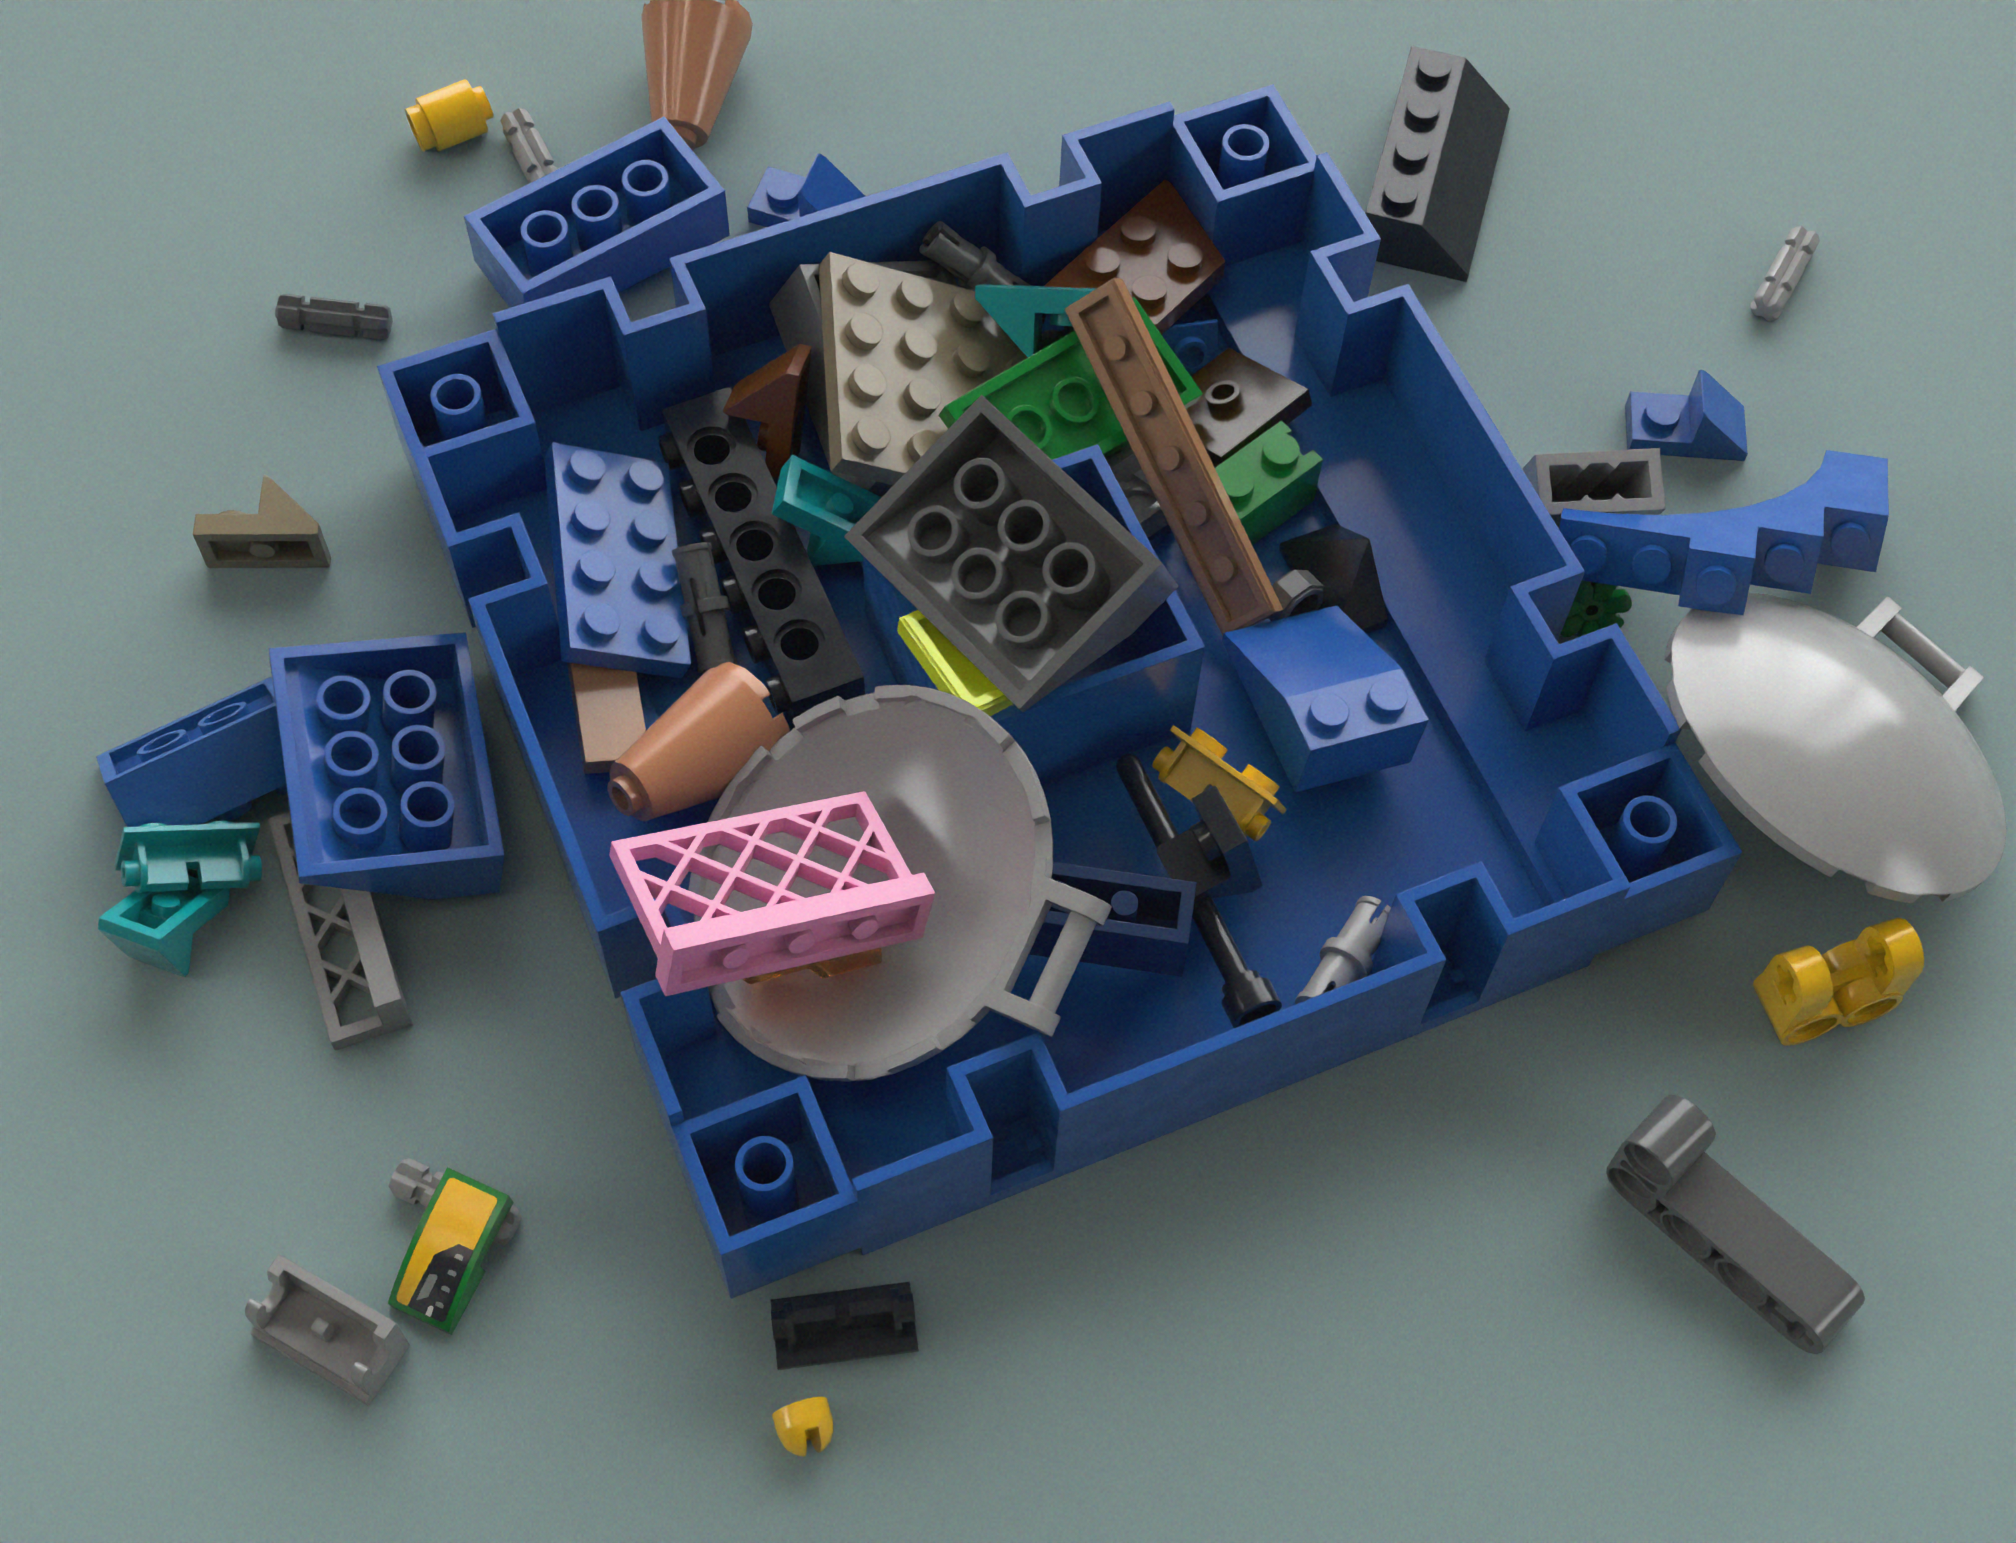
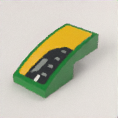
M447 1167L413 1235L387 1304L452 1335L485 1274V1270L480 1265L514 1203L510 1196Z

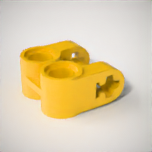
M1897 917L1866 927L1857 939L1840 944L1822 955L1810 945L1777 954L1771 959L1763 973L1753 981L1752 986L1781 1044L1784 1046L1796 1045L1815 1039L1832 1030L1838 1024H1841L1843 1027L1861 1025L1895 1009L1902 1002L1903 995L1922 973L1924 968L1923 947L1913 926L1906 919Z

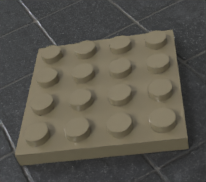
M829 252L819 264L831 471L894 485L948 430L939 417L945 405L1028 357L975 299V291Z

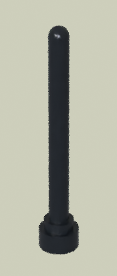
M1133 754L1121 756L1116 764L1117 772L1156 848H1158L1159 845L1179 834L1140 759ZM1213 899L1194 901L1192 918L1225 981V984L1222 986L1224 998L1221 1004L1233 1028L1279 1011L1282 1003L1271 981L1268 978H1261L1258 971L1249 970Z

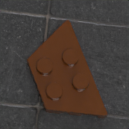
M1164 179L1044 286L1097 289L1113 278L1123 279L1131 297L1136 298L1162 335L1224 278L1225 260L1172 183ZM1043 313L1042 324L1045 322L1046 313Z

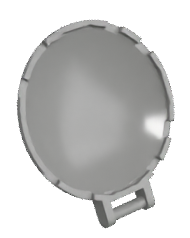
M1748 593L1744 615L1691 609L1673 630L1665 651L1664 660L1671 663L1673 679L1666 686L1669 703L1679 729H1692L1697 740L1706 753L1699 760L1702 768L1731 803L1758 829L1786 851L1819 872L1832 877L1838 870H1841L1866 881L1865 885L1868 894L1889 900L1914 903L1921 895L1938 896L1942 902H1948L1965 896L1988 878L2000 862L2004 851L2007 830L2005 810L1997 782L1985 756L1966 725L1955 712L1984 679V676L1971 665L1966 669L1959 665L1898 612L1902 607L1889 596L1857 627L1806 604L1787 598L1759 593ZM1879 632L1884 633L1947 687L1944 693L1941 694L1908 662L1875 637Z
M884 685L875 687V693L865 694L848 700L836 696L812 707L792 719L795 728L781 737L770 751L760 746L722 793L708 822L865 791L912 875L924 873L935 891V896L923 938L709 986L710 997L719 1012L716 1017L735 1040L754 1055L796 1075H806L808 1078L822 1081L849 1082L870 1080L895 1074L922 1063L963 1037L989 1011L1050 1037L1053 1036L1061 1019L1055 1012L1095 926H1104L1112 906L1093 895L1051 879L1053 870V837L1046 797L1037 773L1025 752L1001 725L971 703L952 694L927 687ZM855 817L832 821L826 826V829L858 842L864 834ZM782 831L768 834L763 841L797 855L805 840ZM718 844L704 847L699 855L733 868L742 853ZM815 845L808 860L842 873L849 858ZM753 858L744 873L778 887L786 871ZM859 863L852 878L867 884L889 880L886 873ZM691 872L688 891L713 900L722 885ZM798 876L789 892L804 898L827 894L832 891ZM733 890L725 906L739 912L766 907L767 903ZM1053 907L1068 913L1069 916L1028 1001L1011 994V991L1049 909ZM694 914V922L702 919V917Z

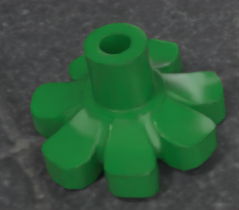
M1582 580L1560 635L1571 637L1577 633V636L1581 637L1616 623L1621 628L1624 625V620L1619 613H1625L1631 609L1632 601L1626 589H1616V585L1591 583L1590 581Z

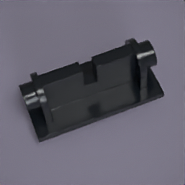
M910 1281L770 1300L778 1370L919 1352Z

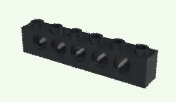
M727 387L662 409L666 434L658 436L657 440L664 462L668 463L669 471L679 468L684 481L678 483V489L688 516L691 518L699 515L705 529L699 531L701 543H712L713 549L711 551L714 564L721 563L726 574L725 578L720 579L724 596H727L729 599L730 611L732 614L742 611L748 627L742 628V634L749 655L754 664L764 661L771 677L764 679V683L770 692L768 697L777 715L787 712L792 726L795 728L792 719L818 704L836 696L848 700L865 695L864 676L794 524L772 515L777 487L745 418L723 413V408L732 392L731 387ZM712 462H721L715 465H707ZM735 508L743 509L738 512H726ZM753 556L766 557L762 560L757 561L747 560L748 558ZM776 604L789 605L787 608L782 610L768 609L770 606ZM798 653L813 655L805 660L790 659L791 656Z

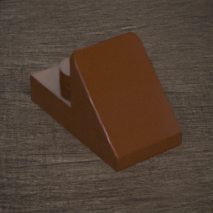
M804 344L797 345L740 380L734 386L723 408V413L726 415L761 422L757 446L759 450L766 451L765 463L771 476L779 478L781 468L791 455L798 457L801 451L812 346Z

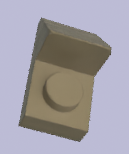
M263 475L258 514H246L236 510H227L219 514H195L193 537L207 568L330 567L331 555L319 523L268 475Z

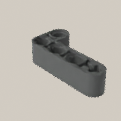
M1678 1095L1666 1096L1619 1147L1606 1169L1609 1182L1626 1201L1787 1340L1808 1353H1822L1864 1304L1865 1296L1862 1289L1845 1270L1705 1153L1714 1141L1716 1132L1711 1121L1696 1105Z

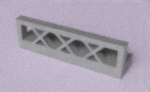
M290 811L268 817L327 1032L334 1050L413 1025L374 892L340 888L342 894L330 913L307 904L306 896L313 885L299 883L295 850L291 848L287 834L292 832ZM346 913L348 914L350 922L343 920ZM312 920L322 924L317 934ZM336 930L355 938L358 948L357 953L346 970L323 960L321 954ZM363 969L365 972L366 979L359 976ZM328 976L339 981L333 991ZM351 987L370 994L378 1015L342 1026L338 1008Z

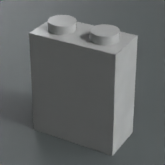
M1660 448L1535 454L1522 469L1558 528L1563 508L1612 514L1660 515L1666 509Z

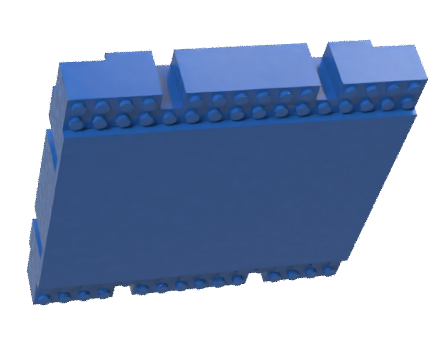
M1274 84L1174 115L1175 109L1169 101L1063 134L1059 187L1034 195L1029 193L1008 152L671 257L669 262L676 308L634 322L630 321L610 276L493 313L496 326L494 330L377 366L402 448L471 627H477L491 679L614 998L622 997L638 1060L731 1299L860 1248L862 1255H866L1588 967L1594 956L1709 910L1743 853L1677 746L1676 740L1682 729H1679L1675 717L1618 624L1616 623L1558 644L1557 641L1585 573L1583 567L1409 284L1368 297L1381 238L1328 152L1316 155ZM1165 179L1172 183L1225 260L1224 278L1173 325L1191 323L1195 319L1200 321L1217 319L1219 354L1227 348H1231L1304 386L1310 392L1312 406L1287 426L1292 430L1291 437L1298 442L1300 453L1303 456L1314 450L1323 459L1315 499L1252 546L1271 585H1273L1276 580L1291 571L1279 550L1281 542L1333 524L1342 526L1370 539L1388 623L1386 627L1366 634L1403 669L1429 719L1411 762L1295 793L1222 642L1223 636L1172 530L1154 549L1152 548L1098 444L1053 459V462L1163 563L1179 587L1133 634L1026 711L1022 712L1013 704L990 717L1014 738L1025 752L1037 773L1051 818L1054 862L1170 878L1157 855V848L1117 772L1116 764L1118 759L1125 754L1136 755L1143 764L1178 834L1190 829V826L1200 821L1193 802L1167 783L1161 782L1158 779L1160 772L1152 767L1153 761L1164 747L1168 746L1175 750L1181 741L1170 731L1173 725L1188 736H1191L1196 727L1200 728L1228 749L1222 758L1223 761L1240 773L1250 764L1278 784L1280 788L1274 794V797L1287 810L1284 814H1281L1270 806L1264 814L1265 817L1271 820V824L1265 834L1257 842L1248 836L1246 837L1263 886L1251 893L1213 898V901L1249 970L1258 971L1261 978H1268L1271 981L1282 1003V1007L1275 1013L1233 1028L1221 1004L1224 998L1222 986L1225 984V981L1192 918L1182 977L1079 962L1055 1012L1061 1019L1052 1037L989 1011L963 1037L942 1052L918 1065L895 1074L870 1080L841 1082L808 1078L806 1075L799 1076L778 1068L751 1053L726 1030L716 1017L719 1012L710 997L708 987L670 996L664 995L655 976L658 958L609 856L612 841L707 823L720 798L648 821H641L632 815H624L613 804L607 788L610 781L609 772L584 774L567 662L561 661L544 456L551 443L554 442L664 462L657 440L658 436L666 434L662 409L727 387H731V390H733L740 380L786 353L769 303L799 265L820 264L829 252L866 262L931 260L921 254L919 248L920 245L925 244L922 240L928 230L936 222L942 221L980 249L984 246L995 253L996 261L1015 276H1018L1032 286H1044ZM954 276L956 283L958 285V278ZM1046 315L1045 322L1042 324V333L1047 330H1057L1059 332L1065 330L1064 326L1050 325L1051 315ZM806 405L801 451L798 458L832 473ZM745 419L757 444L761 422ZM760 450L761 455L765 461L766 451ZM712 462L707 465H715L721 462ZM679 468L669 471L677 546L682 547L701 543L699 531L705 529L699 515L691 518L688 516L678 489V483L684 481ZM772 477L777 487L779 478ZM735 508L726 512H738L743 509ZM794 525L807 552L811 532ZM753 556L748 558L747 560L757 561L762 560L766 557ZM864 556L863 567L859 561L813 566L862 671L865 694L875 693V687L884 685H910L938 690L897 632L899 618L918 609ZM721 563L715 564L721 596H724L720 579L725 578L726 574ZM776 604L770 606L768 609L782 610L787 608L789 605ZM730 610L725 611L733 652L738 665L746 668L765 686L764 679L771 676L764 661L754 664L749 655L742 634V628L748 627L742 611L736 614H732ZM688 619L686 620L691 666L682 679L636 672L646 730L704 674L697 671L698 664ZM1266 619L1258 624L1270 622V620ZM798 653L791 656L790 659L805 660L813 655ZM767 696L762 701L772 718H774L777 714ZM784 712L783 715L791 731L793 729L787 712ZM655 857L636 861L640 871L666 882L677 867ZM691 872L687 873L679 887L688 890ZM1362 896H1372L1382 900L1370 918V923L1375 917H1379L1386 905H1389L1391 909L1380 938V945L1371 958L1373 968L1367 977L1296 1004V997L1303 991L1321 963L1319 955L1321 948L1327 939L1338 936L1355 909L1358 899ZM668 904L661 914L667 928L694 922L693 913ZM1028 954L1011 994L1029 1001L1049 957Z

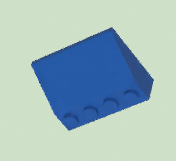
M466 632L269 648V660L299 883L433 900L500 892L505 855Z

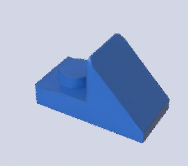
M818 153L806 177L768 166L747 207L748 222L763 227H770L866 196L825 156Z
M1699 370L1689 395L1630 391L1625 404L1627 450L1660 448V455L1745 461L1748 453L1744 406L1705 370Z

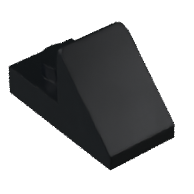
M1214 786L1193 797L1192 801L1200 821L1190 826V829L1162 843L1157 848V855L1170 878L1197 882L1194 901L1251 893L1261 888L1263 885L1248 840L1217 787Z

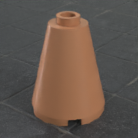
M650 0L649 4L646 5L644 3L641 21L651 123L665 117L692 151L707 142L751 39L753 23L750 14L736 0H725V5L714 0Z
M731 662L722 663L715 668L708 669L611 765L609 771L610 781L607 786L609 796L621 813L626 816L632 815L641 821H648L718 799L753 753L760 746L770 751L773 745L790 731L789 725L783 713L772 718L762 699L770 695V692L759 679L744 667Z

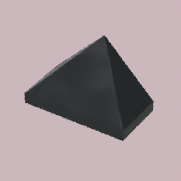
M1333 524L1280 543L1279 550L1291 571L1308 570L1324 585V599L1318 610L1338 606L1365 633L1387 626L1388 617L1369 538Z

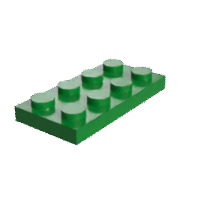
M1132 297L1187 409L1195 404L1203 393L1135 297ZM1075 331L948 403L939 414V417L949 429L983 395L1051 460L1097 444L1106 458L1129 444Z

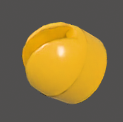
M826 1397L803 1399L786 1405L772 1414L778 1438L786 1450L797 1456L807 1455V1440H811L814 1449L818 1453L824 1451L831 1442L834 1433L833 1417Z

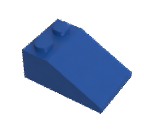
M1338 606L1223 633L1222 642L1295 793L1411 762L1429 719L1403 669Z

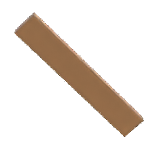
M1111 279L1066 307L1065 311L1222 636L1225 632L1254 626L1283 610L1281 603L1123 279Z

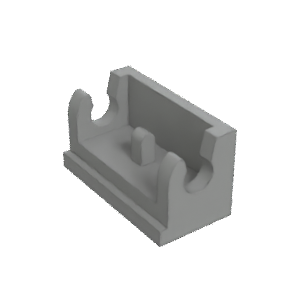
M278 1254L267 1269L268 1280L272 1282L269 1294L261 1303L255 1299H249L246 1304L245 1316L254 1326L250 1334L255 1339L369 1406L410 1344L397 1323Z

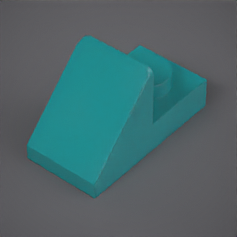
M983 284L975 286V299L1027 357H1030L1040 351L1042 347L1043 313L1051 314L1050 325L1072 326L1065 308L1094 291L1095 288Z
M791 455L780 471L772 515L811 532L807 554L813 566L863 561V555L844 536L882 497Z
M187 869L189 880L187 890L152 891L146 893H137L135 890L99 917L98 930L127 956L173 974L186 977L190 968L193 933L228 906L230 888L200 889L197 871Z

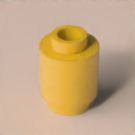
M466 79L415 98L416 105L405 109L410 128L423 152L434 147L440 152L488 132L486 120L494 118L491 105L482 87L472 88Z

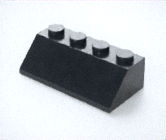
M1411 46L1365 214L1381 238L1376 258L1377 262L1467 282L1510 108L1464 57Z

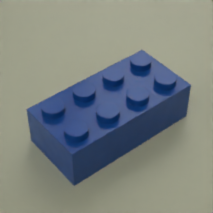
M665 117L464 216L474 261L510 308L610 276L619 293L670 267L669 258L712 245L730 236L725 190Z

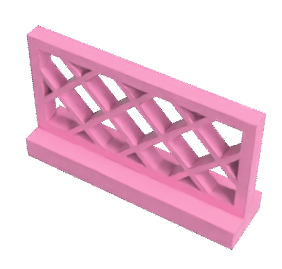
M865 791L612 841L609 854L658 958L655 976L665 996L923 938L935 896V891L924 873L911 874ZM855 817L864 834L858 842L826 829V826L832 821ZM783 831L805 841L796 855L763 840L768 834ZM718 844L742 853L733 868L699 854L704 847ZM815 845L849 858L842 873L808 860ZM655 857L677 867L666 882L640 871L636 861ZM753 858L786 871L778 887L744 873ZM859 863L886 873L889 880L867 884L852 878ZM688 872L722 885L713 900L679 887ZM797 876L832 890L830 893L808 898L789 892ZM736 890L767 903V906L739 912L725 906V903L732 891ZM671 904L700 916L702 919L697 922L667 928L661 914L666 906Z

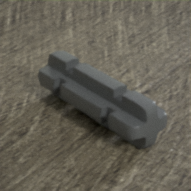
M282 294L278 298L275 309L278 326L293 330H303L304 325H309V331L357 337L358 331L364 332V338L384 340L389 337L393 323L390 307L381 304L366 303L364 308H359V302L311 297L310 302H305V296Z

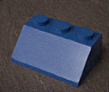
M272 676L96 756L104 783L127 827H138L148 823H162L167 826L198 825L213 818L216 821H230L248 812L253 807L251 801L273 790L278 795L287 794Z

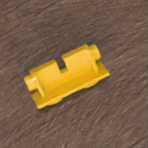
M1172 726L1170 731L1181 742L1175 750L1166 746L1156 756L1152 767L1160 772L1158 779L1164 784L1167 783L1191 802H1193V797L1205 792L1210 786H1216L1245 837L1248 836L1257 842L1271 824V820L1264 816L1269 807L1272 806L1281 814H1284L1287 810L1274 797L1280 786L1250 764L1240 773L1223 761L1222 758L1228 749L1200 728L1196 727L1191 736H1188L1176 726Z

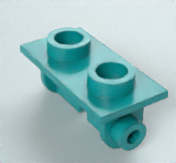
M215 821L209 824L167 826L162 823H148L138 827H123L114 865L115 871H121L123 887H135L137 893L187 890L189 884L187 869H197L200 889L248 888L249 882L260 881L262 877L261 858L259 855H252L260 831V823Z

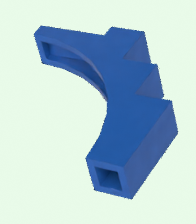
M1826 450L1821 467L1806 483L1782 496L1750 506L1708 513L1673 515L1612 514L1563 508L1559 530L1585 571L1582 578L1584 581L1679 595V607L1744 615L1750 585L1811 594L1817 564L1876 572L1889 517L1888 459Z

